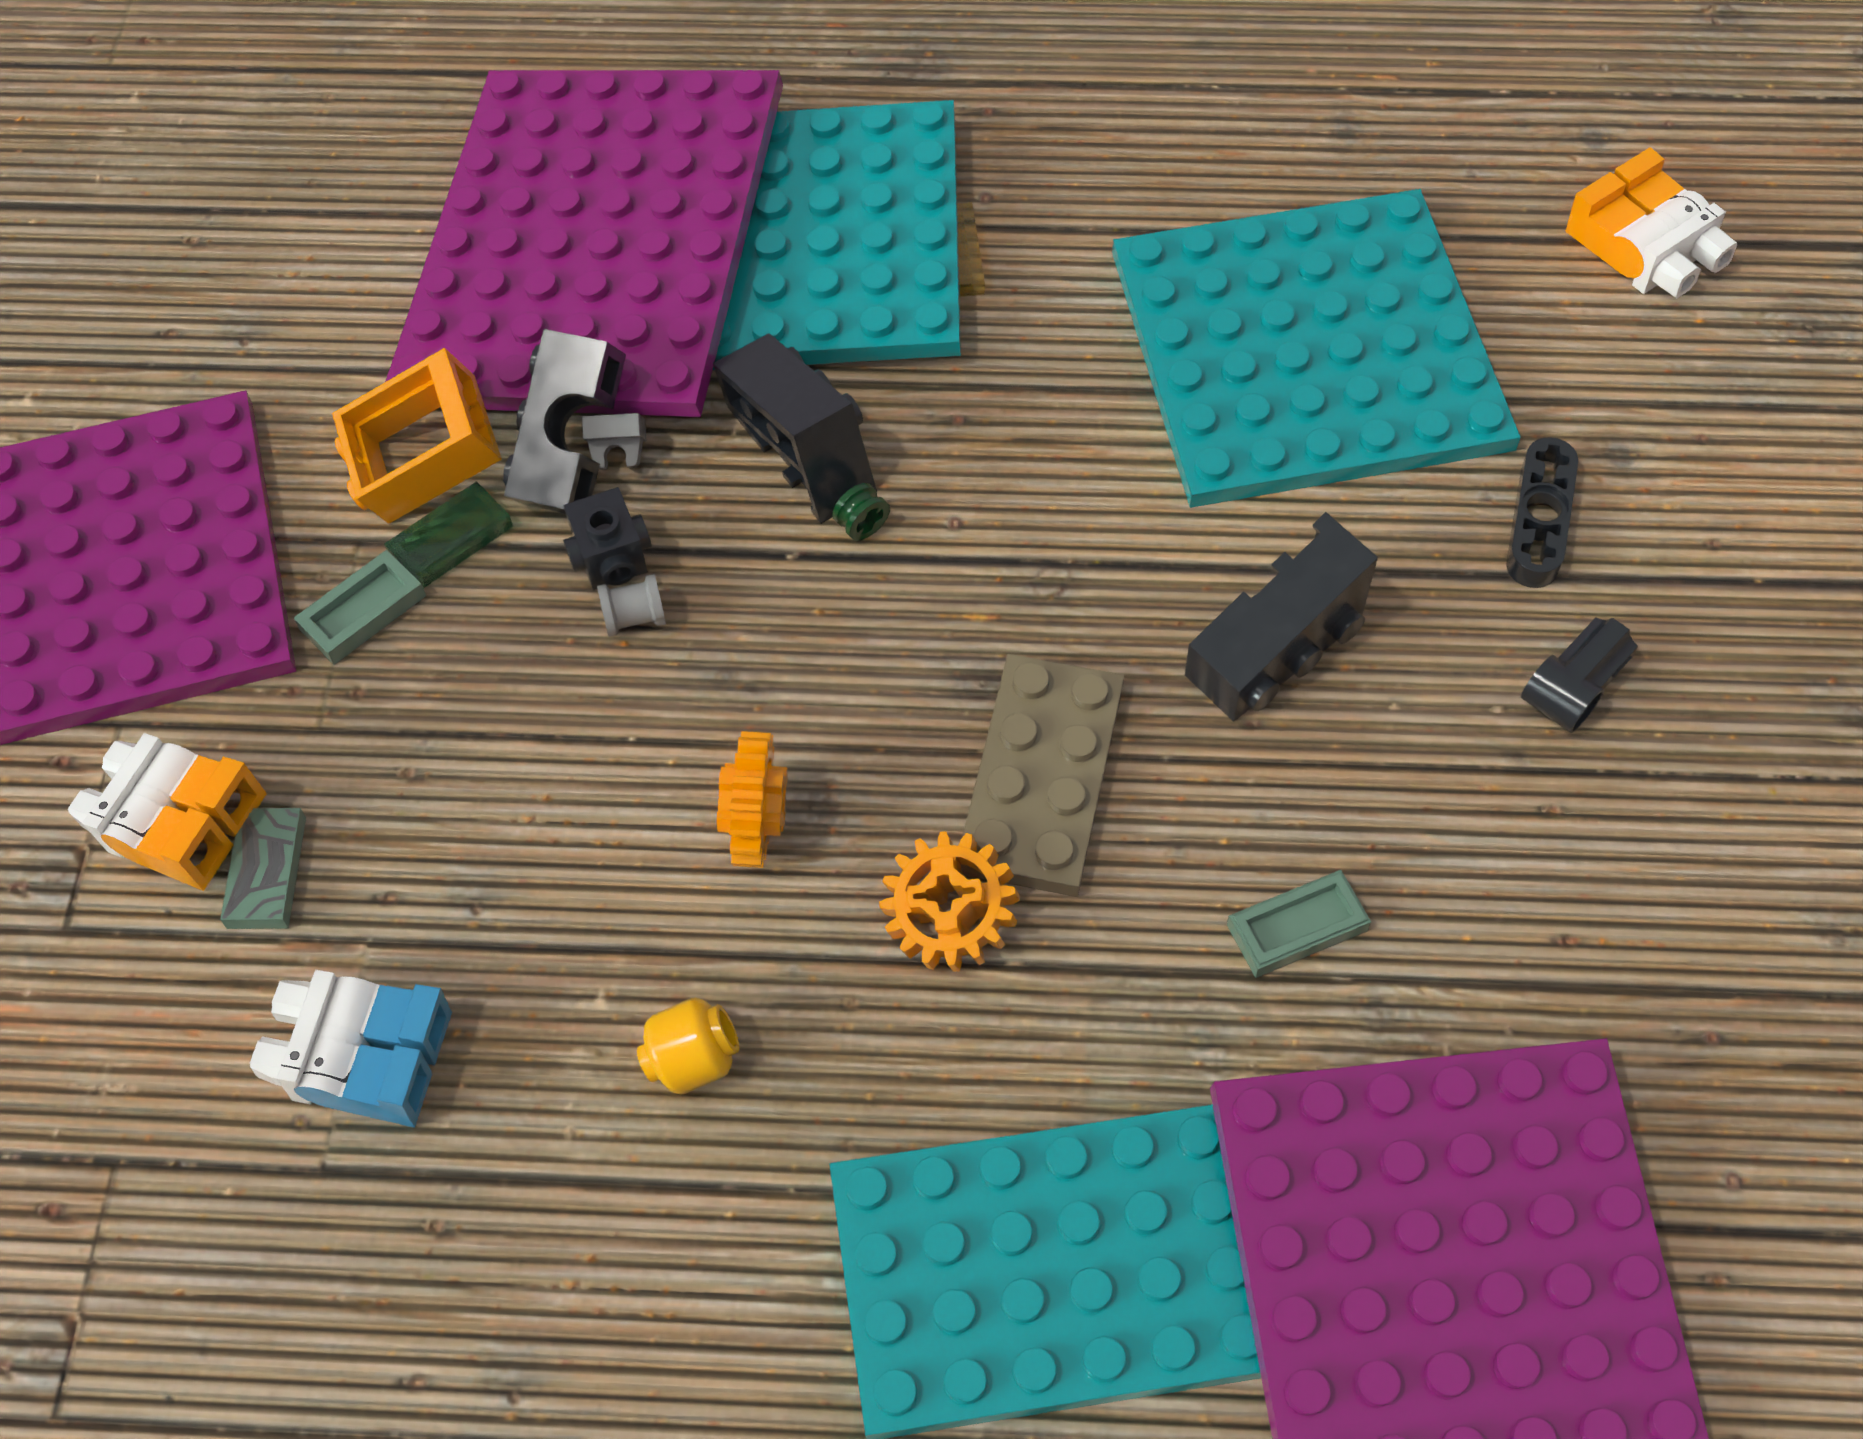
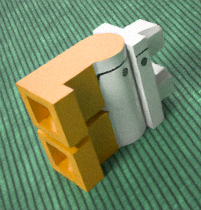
M1649 147L1617 167L1614 174L1609 172L1576 193L1565 232L1627 278H1634L1632 286L1642 294L1647 293L1658 285L1677 299L1688 292L1698 280L1701 269L1693 263L1697 260L1711 272L1717 273L1731 262L1737 242L1720 229L1726 211L1715 203L1709 205L1702 195L1695 191H1687L1662 171L1665 159Z
M143 733L137 744L123 741L113 742L103 757L102 769L112 780L103 793L90 788L80 790L68 807V811L80 826L88 830L108 853L121 858L125 857L135 863L204 891L233 847V843L226 835L236 836L253 808L259 807L267 793L243 762L224 756L219 762L197 755L176 744H163L158 737ZM233 792L240 794L238 807L233 813L228 814L224 806ZM201 842L207 844L205 858L198 865L194 866L189 859Z

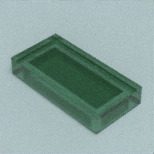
M476 481L387 541L384 545L422 584L424 589L511 529L513 524L510 515Z

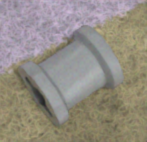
M655 574L646 575L644 582L609 589L606 584L597 586L608 637L617 635L619 628L652 621L657 626L666 625Z

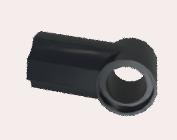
M1595 617L1559 657L1551 655L1541 664L1525 686L1521 698L1570 733L1575 732L1594 710L1604 694L1605 687L1633 658L1638 645L1630 636V630L1614 618L1602 620Z

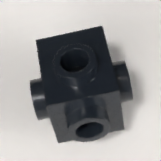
M619 487L563 505L572 533V537L563 539L574 572L585 569L593 591L597 590L599 585H621L630 581L635 576L648 572L643 550L652 547L646 525L641 514L630 516Z

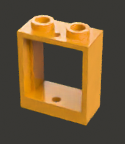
M446 348L441 349L332 413L339 436L335 438V446L342 459L346 462L350 475V480L347 481L350 496L362 510L370 509L388 524L502 460L475 375ZM441 407L450 438L392 472L387 473L379 442Z

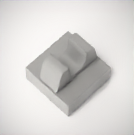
M639 413L582 416L583 439L588 442L592 460L600 463V470L608 469L607 454L615 447H621L625 450V460L628 468H637L639 466L643 442L647 441L645 419Z

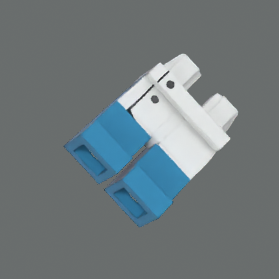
M315 970L311 982L279 981L272 1000L271 1013L277 1021L296 1025L290 1042L263 1036L257 1041L250 1061V1068L260 1079L282 1086L291 1100L295 1102L315 1103L327 1108L415 1128L433 1074L429 1065L435 1066L452 1015V1011L441 988L415 984L413 990L378 985L355 977H336L334 973Z

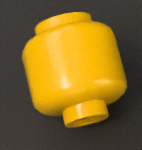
M695 997L658 1012L646 1021L644 1025V1044L637 1047V1056L640 1066L650 1082L654 1083L660 1080L671 1092L686 1094L726 1076L733 1064L732 1055L738 1053L740 1049L735 1028L725 1009L719 1004L711 1006L706 1000Z

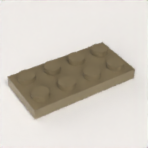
M1007 654L963 836L965 833L973 835L977 842V853L988 844L995 848L999 855L995 865L1007 863L1014 875L1007 884L1078 897L1123 691V674ZM961 864V871L964 875L986 879L976 869Z

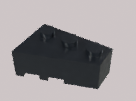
M768 333L713 363L728 409L764 453L774 448L789 466L782 471L783 477L792 488L800 483L805 486L812 503L811 512L821 524L833 517L832 513L836 503L852 487L862 483H869L877 491L858 426L863 423V416L859 406L848 393L842 395L832 387L830 381L821 370L813 371L806 365L794 347L786 348Z
M1327 512L1312 525L1313 529L1316 530L1315 538L1294 559L1284 552L1271 564L1278 574L1259 593L1251 598L1243 591L1189 644L1184 675L1233 722L1251 708L1254 711H1259L1267 706L1278 693L1281 684L1294 674L1298 678L1306 675L1319 662L1323 651L1336 641L1340 644L1348 642L1358 633L1365 622L1363 611L1378 557Z

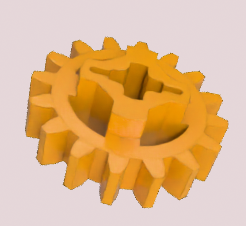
M741 731V737L738 738V753H735V764L725 763V767L721 766L718 783L717 832H726L731 835V865L763 868L764 860L767 858V844H769L770 835L780 836L781 832L784 831L788 771L787 767L773 766L775 747L773 746L774 736L769 732Z
M946 831L939 833L938 846L931 849L921 838L915 840L918 855L911 860L907 856L898 854L895 860L902 869V873L899 877L893 875L884 876L882 881L887 889L894 893V897L879 901V907L885 915L896 917L885 926L887 933L892 939L905 937L900 945V949L909 959L922 950V962L931 970H934L941 957H945L948 966L953 972L960 971L962 956L968 954L978 965L985 963L984 953L981 948L989 943L993 947L1002 949L1005 943L997 932L999 927H1016L1017 924L1014 914L1005 908L1006 905H1012L1020 901L1016 888L1004 885L1014 876L1007 863L995 865L999 855L991 844L986 845L977 853V842L973 835L965 833L958 846L953 845ZM961 864L979 871L987 879V882L982 883L980 879L968 880L965 878L961 871ZM930 871V873L923 879V881L919 885H917L920 879ZM956 891L960 898L952 900L951 910L944 912L939 905L947 903L949 892ZM980 917H984L973 931L967 933ZM918 919L920 923L932 922L938 933V939L921 933L916 929L912 920Z

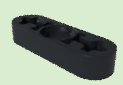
M1547 437L1533 442L1527 450L1520 472L1506 567L1509 575L1517 583L1530 588H1541L1551 584L1556 579L1565 558L1578 469V455L1569 443L1558 438ZM1543 461L1554 463L1553 468L1556 472L1552 483L1542 482L1545 472V462ZM1533 503L1548 504L1554 508L1558 517L1551 521L1538 520L1529 513L1527 506ZM1534 540L1544 541L1540 553L1542 565L1531 563L1529 552Z

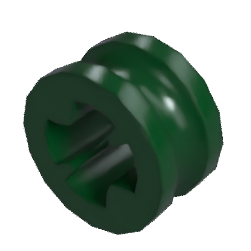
M862 483L852 487L840 497L832 514L833 519L841 527H845L846 533L853 540L860 541L870 537L883 526L889 516L890 505L882 497H877V491L869 483Z

